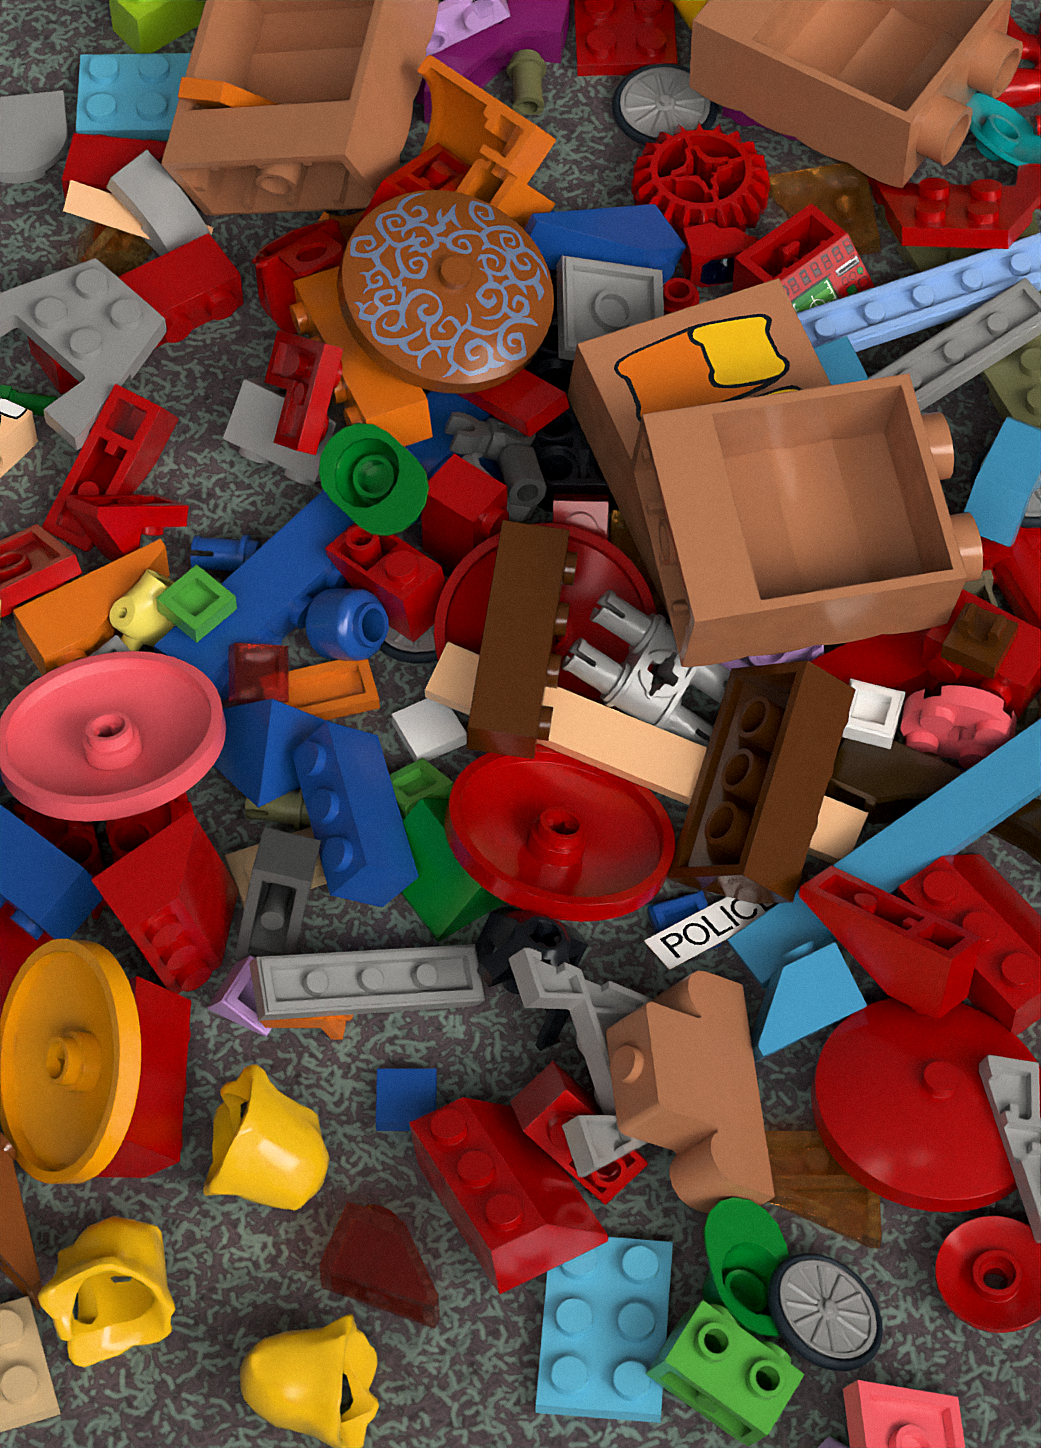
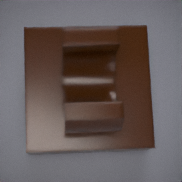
M966 602L942 645L941 657L994 679L1017 636L1019 624L1006 619L1005 616L982 609L974 603Z

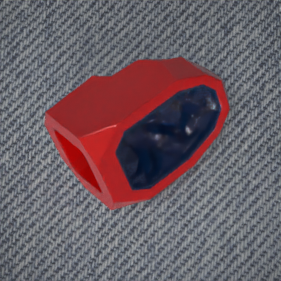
M714 222L679 228L678 236L687 246L679 259L685 279L689 280L694 286L701 288L732 283L735 257L760 240L759 237L747 235L737 227H718Z

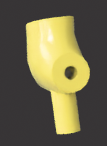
M150 569L144 572L138 582L119 598L110 610V623L123 634L120 639L130 651H139L143 644L154 647L160 639L176 626L158 611L156 598L175 582Z

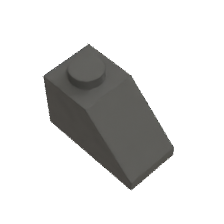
M264 827L252 868L234 960L240 961L250 955L254 958L296 955L321 840Z

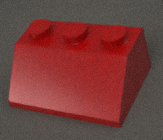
M190 810L91 879L164 986L177 994L182 991L188 992L199 988L210 978L212 971L222 965L239 891L238 886L199 821Z
M981 854L941 856L898 887V898L982 937L968 995L970 1002L979 1011L1000 1022L1010 1033L1012 1032L1016 1036L1041 1018V916Z
M139 976L128 980L137 1007L141 1035V1070L136 1104L130 1125L120 1148L106 1168L95 1177L146 1178L180 1162V1153L183 1146L184 1097L187 1091L188 1043L191 1037V1000Z
M462 1097L409 1122L417 1163L499 1295L608 1242V1234L564 1168L523 1132L512 1106Z

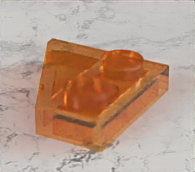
M765 1131L775 1197L768 1202L869 1248H880L882 1240L880 1196L857 1182L838 1164L826 1148L819 1132Z

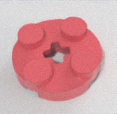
M959 685L941 686L940 696H931L925 699V689L911 694L903 704L900 730L905 738L904 745L922 753L930 752L940 757L958 759L959 765L965 769H970L1015 737L1017 716L1014 711L1008 715L1003 711L1004 701L1001 698L981 689Z

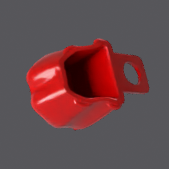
M327 219L293 229L264 245L252 259V264H255L260 304L266 314L284 332L297 333L289 309L290 305L297 303L293 281L340 265L348 242L338 227L340 224L338 220Z

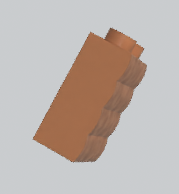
M206 0L185 77L224 81L280 105L206 109L179 98L161 165L205 215L218 216L367 208L383 179L399 169L400 153L406 143L411 125L413 100L417 95L422 80V75L417 70L426 58V48L434 31L439 0Z
M709 0L692 21L689 86L705 98L726 108L742 111L757 123L773 131L796 137L808 147L825 156L850 163L853 167L875 180L894 187L903 188L926 157L941 165H947L955 157L964 142L972 120V108L966 106V104L976 91L994 99L1002 95L1017 70L1022 56L1023 43L1006 35L1012 0Z
M909 373L642 414L631 466L682 667L713 665L747 656L780 654L814 645L847 643L881 634L907 633L948 623L965 582L976 581L981 578L983 550L977 524L969 512L949 515L940 480L950 479L954 469L953 442L947 420L941 412L921 414Z

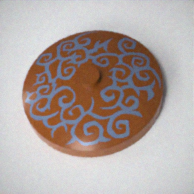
M424 190L406 193L382 203L365 216L355 228L344 250L338 270L337 289L341 312L346 325L359 346L375 363L391 375L406 383L430 391L452 394L474 393L490 389L508 381L518 374L534 357L548 332L554 308L553 284L545 259L537 245L527 232L503 211L485 201L462 193L444 190Z

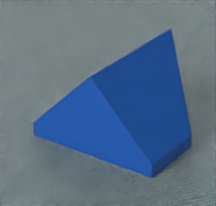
M275 699L223 708L226 736L221 753L212 767H215L258 808L299 788L300 783L291 752L323 725L326 720Z

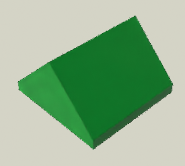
M421 798L403 820L419 877L400 893L436 941L439 942L504 904L505 901L494 896L472 879L455 858L446 838L444 827L445 812L449 799Z

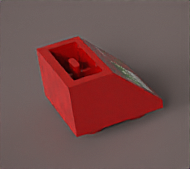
M812 203L741 252L734 260L732 293L779 278L796 313L875 287L848 233Z

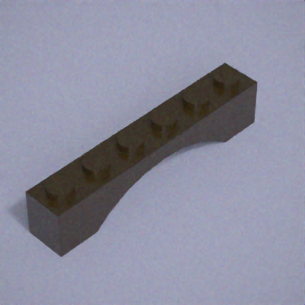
M845 738L836 755L833 774L828 782L825 796L869 813L866 822L872 825L893 822L962 775L965 771L949 765L936 754L919 752L896 742L895 739H893L891 749ZM1034 798L986 833L995 835L1025 851L1041 864V800Z

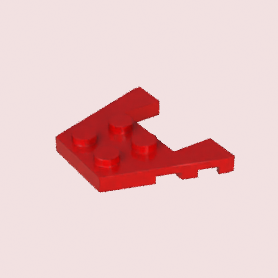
M1028 163L1019 165L1016 186H1002L999 181L992 179L976 180L971 185L949 184L945 179L933 177L925 178L919 181V183H909V179L903 188H898L875 180L866 174L863 177L866 186L872 185L873 198L876 203L884 205L885 218L901 246L1009 249L1032 223L1034 210L1041 209V164Z

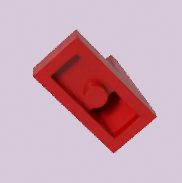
M159 494L67 495L66 507L100 553L112 562L140 548L141 534L158 536L164 534V527L187 526L189 505Z

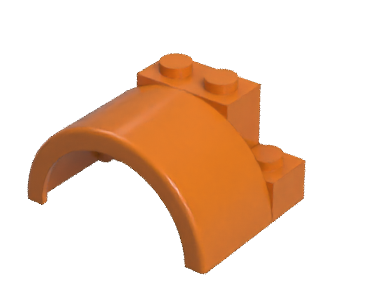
M432 55L426 56L417 71L428 84L432 101V113L429 130L419 155L436 143H439L472 167L455 192L478 198L493 205L510 216L523 229H525L532 214L551 212L555 203L527 184L556 142V139ZM364 211L346 216H336L323 212L318 221L327 219L338 220L340 222L338 227L348 242Z

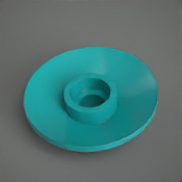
M975 93L966 106L971 107L973 111L969 129L977 138L975 141L977 149L992 161L1002 159L1016 166L1028 163L1041 164V137L1035 136L1032 125L1007 104L985 94Z

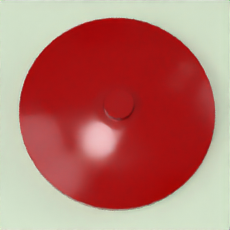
M532 524L570 530L568 551L578 552L573 586L562 584L560 602L570 603L565 637L554 635L551 653L562 655V664L565 656L571 658L574 655L568 650L581 637L589 645L618 664L624 662L630 652V644L600 624L591 621L590 615L593 608L599 610L602 608L597 602L609 589L647 616L652 613L657 615L653 597L642 574L621 550L599 535L565 524ZM500 533L486 539L470 551L455 567L441 592L434 621V642L437 662L447 642L480 655ZM654 664L648 666V669H647V670H648L649 672H651V673H652ZM560 665L557 687L606 706L600 698V691L571 672L563 670ZM615 706L611 707V709L624 713Z
M540 744L536 745L534 759L490 752L475 759L455 780L445 812L444 827L449 846L457 861L472 879L508 904L528 912L546 915L553 919L578 922L601 921L617 918L636 911L652 900L661 890L675 852V834L670 818L663 805L648 788Z
M895 998L881 1000L851 1014L839 1024L826 1041L812 1079L811 1106L814 1121L826 1148L838 1164L857 1182L877 1195L906 1207L929 1212L947 1213L978 1209L1005 1198L1018 1188L979 1073V1063L987 1055L1031 1062L1037 1061L1024 1043L1014 1033H1010L1000 1022L963 1003L958 1004L937 1020L931 1016L914 1012L907 1004ZM1039 1066L1040 1118H1041V1068H1040V1066Z

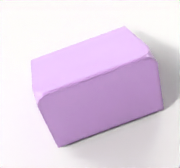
M250 955L235 963L207 1006V1009L267 1037L272 1028H265L258 1021L249 964L255 958Z

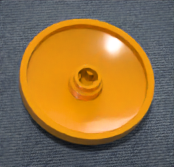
M55 939L41 945L27 958L14 978L4 1003L0 1018V1123L4 1136L18 1155L16 1161L28 1175L43 1183L80 1184L91 1180L106 1168L117 1153L127 1133L136 1104L140 1080V1024L130 983L124 970L112 953L104 946L89 940Z

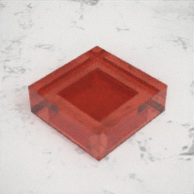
M234 642L228 647L229 702L253 703L275 699L285 704L289 701L288 646Z

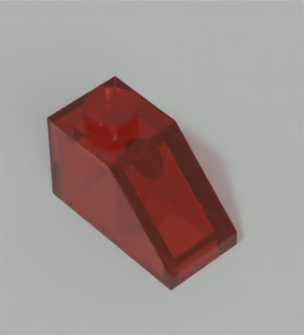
M347 1201L319 1263L321 1287L436 1329L440 1320L439 1295L405 1222L399 1220L396 1214L383 1206L367 1204L363 1207Z

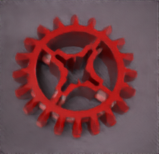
M698 121L694 130L687 131L678 124L673 136L660 131L656 143L645 144L642 156L637 157V161L634 164L631 194L633 195V200H635L634 206L655 204L677 234L681 227L706 222H714L718 227H737L745 233L746 227L756 229L760 215L764 214L768 206L770 177H768L769 171L766 170L767 164L764 155L757 154L754 141L742 143L739 131L728 135L723 134L720 123L713 130H704Z

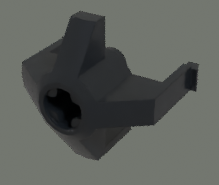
M506 906L490 913L475 944L479 964L476 971L488 987L502 983L508 992L520 994L508 958L523 948H531L541 952V961L549 965L558 967L565 962L577 967L588 944L583 936L573 927L546 915ZM545 1009L548 1016L537 1036L535 1044L539 1051L548 1049L561 1042L558 1037L570 1015L568 1009Z

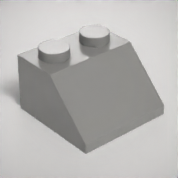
M265 376L244 379L223 439L239 446L238 453L251 461L268 464L271 461L286 468L284 475L293 481L305 485H314L315 482L321 481L318 471L321 453L329 439L342 428L347 427L343 409L346 408L344 404L335 405L331 398L327 411L329 418L328 430L324 439L319 443L317 454L303 453L273 443L287 390L264 383Z

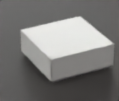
M850 679L848 685L856 689L849 711V720L842 737L891 749L906 692Z
M427 698L392 713V724L414 761L421 758L430 761L467 744V733L452 708Z

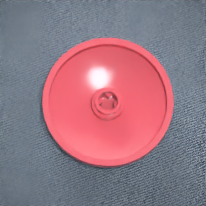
M123 651L94 655L70 662L36 679L23 689L3 712L0 718V774L10 793L22 804L34 811L54 818L71 821H105L129 817L152 810L185 793L200 781L216 762L223 748L226 736V722L221 698L212 681L203 672L183 660L164 654Z

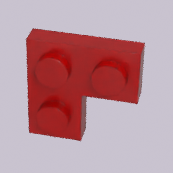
M277 330L264 383L286 389L287 392L273 443L312 455L317 454L319 443L324 439L328 430L329 418L327 411L332 392L341 380L343 371L341 358L344 348Z

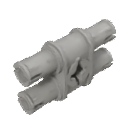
M607 590L597 602L602 608L600 610L593 608L590 620L600 624L629 643L630 652L624 662L618 664L580 637L568 650L574 655L571 658L565 656L561 668L571 672L600 691V698L607 707L615 706L633 718L708 747L709 742L707 741L711 737L714 725L681 705V697L686 688L693 685L721 704L731 670L720 663L698 667H682L673 630L666 623V618L661 614L656 615L654 613L647 616L615 595L616 593L612 590ZM660 664L657 673L663 678L661 684H651L654 676L647 670L649 665Z

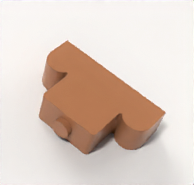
M698 970L653 998L651 1002H647L606 1029L617 1126L619 1131L626 1136L673 1150L676 1153V1157L673 1158L670 1164L669 1176L672 1187L687 1206L708 1214L719 1201L732 1197L748 1199L761 1206L773 1199L775 1194L743 984Z

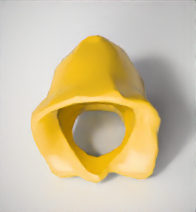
M252 1064L246 1066L237 1080L225 1083L220 1089V1095L224 1102L217 1107L214 1115L213 1163L209 1168L203 1193L205 1196L236 1195L245 1200L268 1207L297 1210L321 1189L330 1161L322 1139L318 1115L313 1110L279 1092L269 1080L265 1070L259 1065ZM248 1102L244 1115L241 1118V1104Z
M112 1216L88 1226L79 1235L75 1243L57 1253L58 1264L56 1273L41 1288L38 1301L41 1307L52 1317L58 1337L61 1340L67 1341L68 1356L74 1365L80 1367L93 1365L98 1361L121 1355L133 1346H146L158 1343L172 1332L171 1316L175 1311V1305L167 1284L162 1232L156 1225ZM122 1276L131 1277V1280L114 1283L111 1278ZM78 1292V1317L76 1320L72 1310Z
M347 1314L322 1328L289 1330L263 1338L248 1351L241 1364L240 1387L243 1399L260 1418L275 1427L312 1436L333 1448H362L365 1442L367 1425L375 1418L379 1409L377 1398L369 1391L378 1365L377 1353L369 1344L366 1335L357 1329L353 1314ZM344 1373L348 1379L353 1402L350 1409L341 1416L342 1376Z

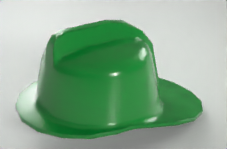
M363 423L342 428L329 439L321 453L318 470L322 488L329 498L359 527L373 535L390 536L404 531L417 520L426 505L429 490L427 474L418 459L399 441L374 424Z
M732 1197L719 1201L707 1214L703 1228L704 1247L709 1264V1270L704 1278L702 1288L703 1301L707 1304H717L726 1308L741 1324L740 1327L752 1336L756 1334L780 1336L768 1307L767 1288L770 1276L775 1268L789 1257L781 1230L771 1215L751 1200Z

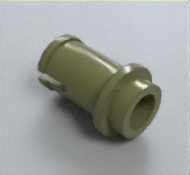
M524 49L517 51L512 55L511 60L507 64V74L512 79L513 85L512 109L520 115L541 114L543 107H545L542 78L546 74V63L540 54L534 50Z
M301 789L299 791H290L259 808L246 797L245 809L247 811L245 816L247 819L292 824L295 831L302 830L304 827H311Z

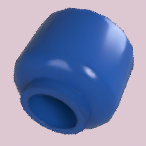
M358 588L326 589L314 597L307 610L305 619L306 635L310 646L319 656L329 660H366L380 649L387 637L389 621L382 603L374 593Z

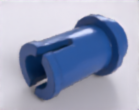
M248 534L242 535L241 539L210 538L195 535L192 540L191 550L212 551L214 554L212 557L190 555L191 567L193 568L197 564L203 570L234 572L262 547L261 541L252 540Z

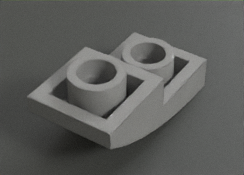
M148 150L144 151L110 178L107 189L143 224L141 230L151 240L143 239L160 256L207 233L211 235L186 194Z

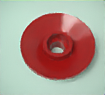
M984 1216L974 1218L959 1225L946 1237L937 1255L935 1281L943 1302L958 1319L976 1329L993 1333L1019 1331L1041 1319V1243H1036L1029 1225L1008 1217ZM997 1274L1005 1280L1006 1287L1001 1290L992 1289L985 1285L983 1279L987 1275Z

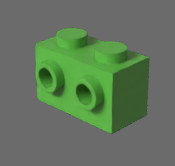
M702 1300L682 1315L647 1370L646 1375L734 1439L749 1447L768 1436L805 1374L790 1364L792 1360L782 1348L769 1341L757 1340L740 1327L741 1324L726 1308L717 1304H707Z

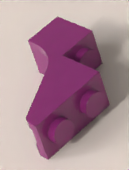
M508 0L507 5L510 17L432 56L481 89L497 74L505 70L512 55L520 50H534L540 54L545 62L561 64L569 31L570 0ZM422 76L416 95V103L424 104V123H430L432 113L431 94L428 84Z

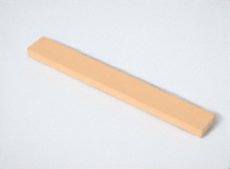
M447 642L427 684L425 697L470 715L480 655ZM546 687L543 705L553 707L549 740L537 739L538 744L690 805L707 747L560 687H557V689ZM824 795L818 815L817 828L812 836L807 854L831 864L837 863L854 851L869 813Z

